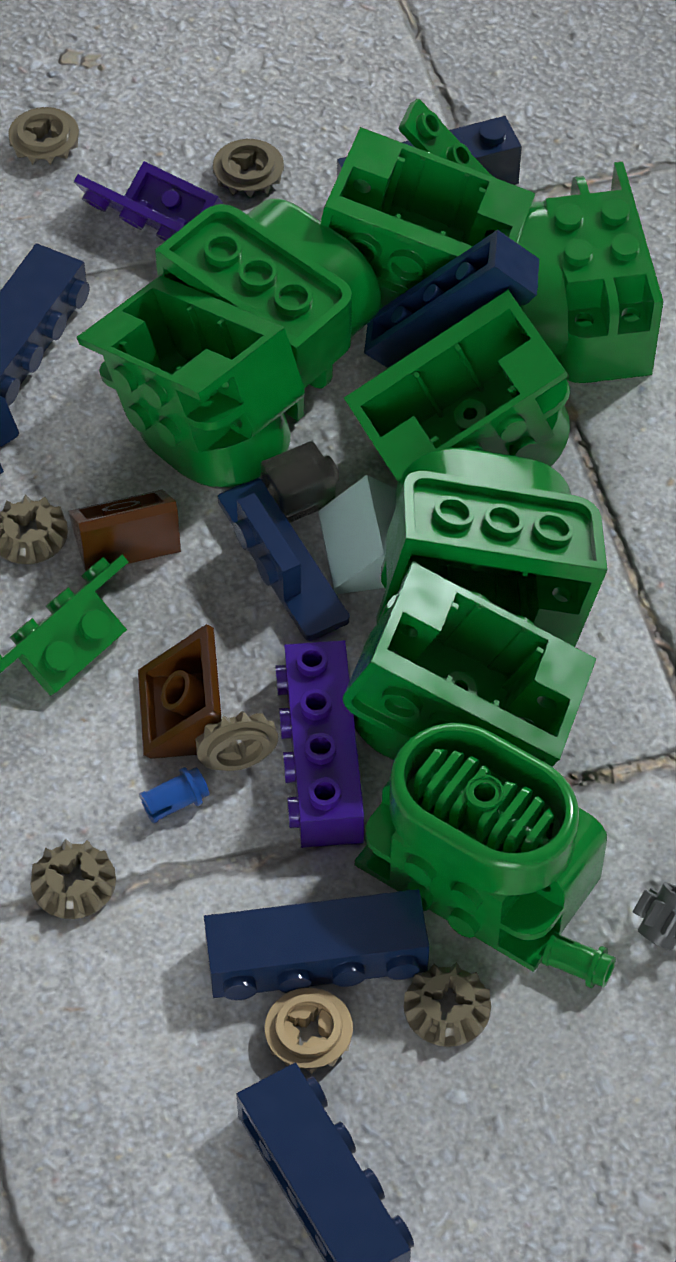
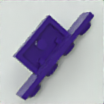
M143 161L124 196L80 174H77L73 181L84 192L82 200L103 212H106L109 206L121 212L119 215L120 219L137 229L142 230L146 224L158 230L156 236L163 241L168 240L205 209L223 204V201L217 195Z

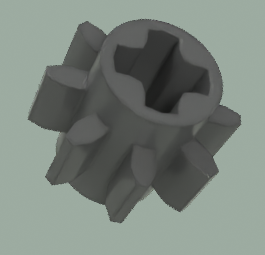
M664 882L659 892L653 888H650L649 891L644 890L632 912L644 918L638 928V932L643 937L664 949L673 950L676 945V886Z

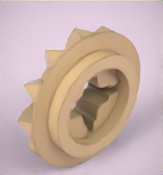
M300 988L290 991L281 996L272 1005L267 1014L265 1036L272 1056L276 1055L286 1066L296 1062L299 1068L307 1069L312 1074L319 1067L326 1065L334 1067L338 1058L345 1051H349L353 1034L351 1014L346 1005L337 996L328 991L318 988ZM318 1015V1033L323 1037L311 1036L302 1046L299 1045L300 1030L296 1027L306 1028L311 1021L314 1022Z

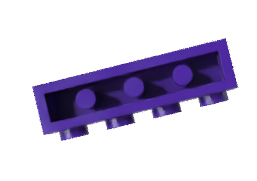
M346 641L284 644L285 665H275L277 696L287 695L288 708H279L281 739L291 738L292 752H283L285 783H295L296 796L287 797L289 829L299 828L301 848L364 843V810L354 716L344 706L342 700L350 681Z

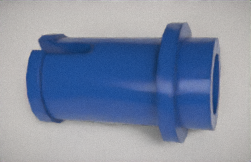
M186 767L179 769V776L146 792L139 793V797L142 800L141 803L152 823H156L160 819L192 803L196 806L203 804L202 799L209 796L210 792L204 777L197 767L189 771Z

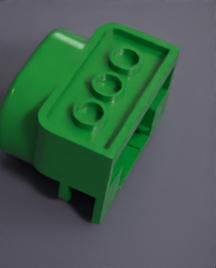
M360 127L325 204L320 225L330 227L344 236L367 259L377 276L381 288V309L496 230L510 229L509 238L517 243L536 193Z
M614 162L611 191L590 193L584 176L573 177L569 196L546 198L542 202H532L517 240V244L539 258L537 296L528 304L520 307L567 372V381L573 383H591L650 376L653 374L664 301L624 162ZM510 229L499 230L507 237H509V234L511 232Z
M267 199L248 214L231 205L219 204L211 206L155 249L157 277L160 275L285 327L304 389L308 385L322 389L332 381L333 364L348 351L351 345V338L378 314L382 302L381 288L377 276L359 249L332 228L320 225V220L301 207L284 199ZM304 397L285 411L286 414L296 421L304 417Z
M160 275L76 337L79 345L103 355L105 361L99 368L102 381L117 391L126 417L132 426L140 432L147 446L186 478L209 487L237 486L253 481L268 473L287 453L290 446L291 433L284 412L304 397L305 390L285 327Z
M509 290L344 397L398 483L402 479L403 472L415 460L425 454L445 448H469L524 457L552 466L563 453L570 432L569 415L565 407L570 396V386L566 379L568 374Z
M445 448L425 454L406 468L400 483L397 484L396 508L386 535V555L381 566V582L386 590L376 616V624L385 605L392 596L398 594L411 563L414 562L469 592H476L485 596L490 603L515 616L529 619L536 627L576 647L608 570L602 517L599 509L589 500L571 495L566 480L559 472L551 466L534 459L469 448Z
M412 562L398 594L392 596L385 605L377 625L370 632L342 700L344 706L353 713L355 729L363 740L374 750L393 761L401 747L420 731L444 723H465L484 728L553 767L562 756L597 658L536 627L529 619L515 616L490 603L485 596L476 592H469Z
M444 723L426 728L415 734L397 753L391 768L390 780L382 790V802L366 824L367 845L354 860V866L398 892L419 889L423 911H432L447 920L450 927L458 934L466 938L475 937L534 972L542 961L550 937L554 935V932L560 934L563 932L600 880L607 844V832L595 817L578 807L575 793L570 784L556 769L484 728L465 723Z

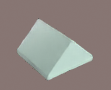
M368 475L361 478L318 510L333 590L336 594L384 588L381 582V566L386 555V535L396 508V489Z

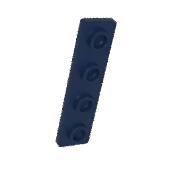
M257 478L218 495V504L232 524L239 544L244 550L248 549L256 562L262 580L267 586L271 585L305 640L312 641L348 625L350 622L348 611L263 481Z

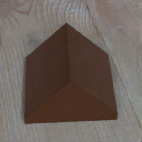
M163 489L68 511L85 571L102 557L111 563L123 554L129 561L127 564L181 552L176 501Z
M207 624L138 669L143 755L150 759L197 755L195 738L204 733L207 724H218L222 721L214 627Z

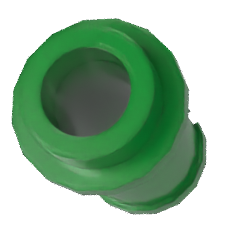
M554 932V935L550 937L542 958L543 965L552 966L586 980L585 986L591 989L595 985L603 988L607 985L616 962V957L609 955L606 947L601 946L596 950L561 936L557 932Z

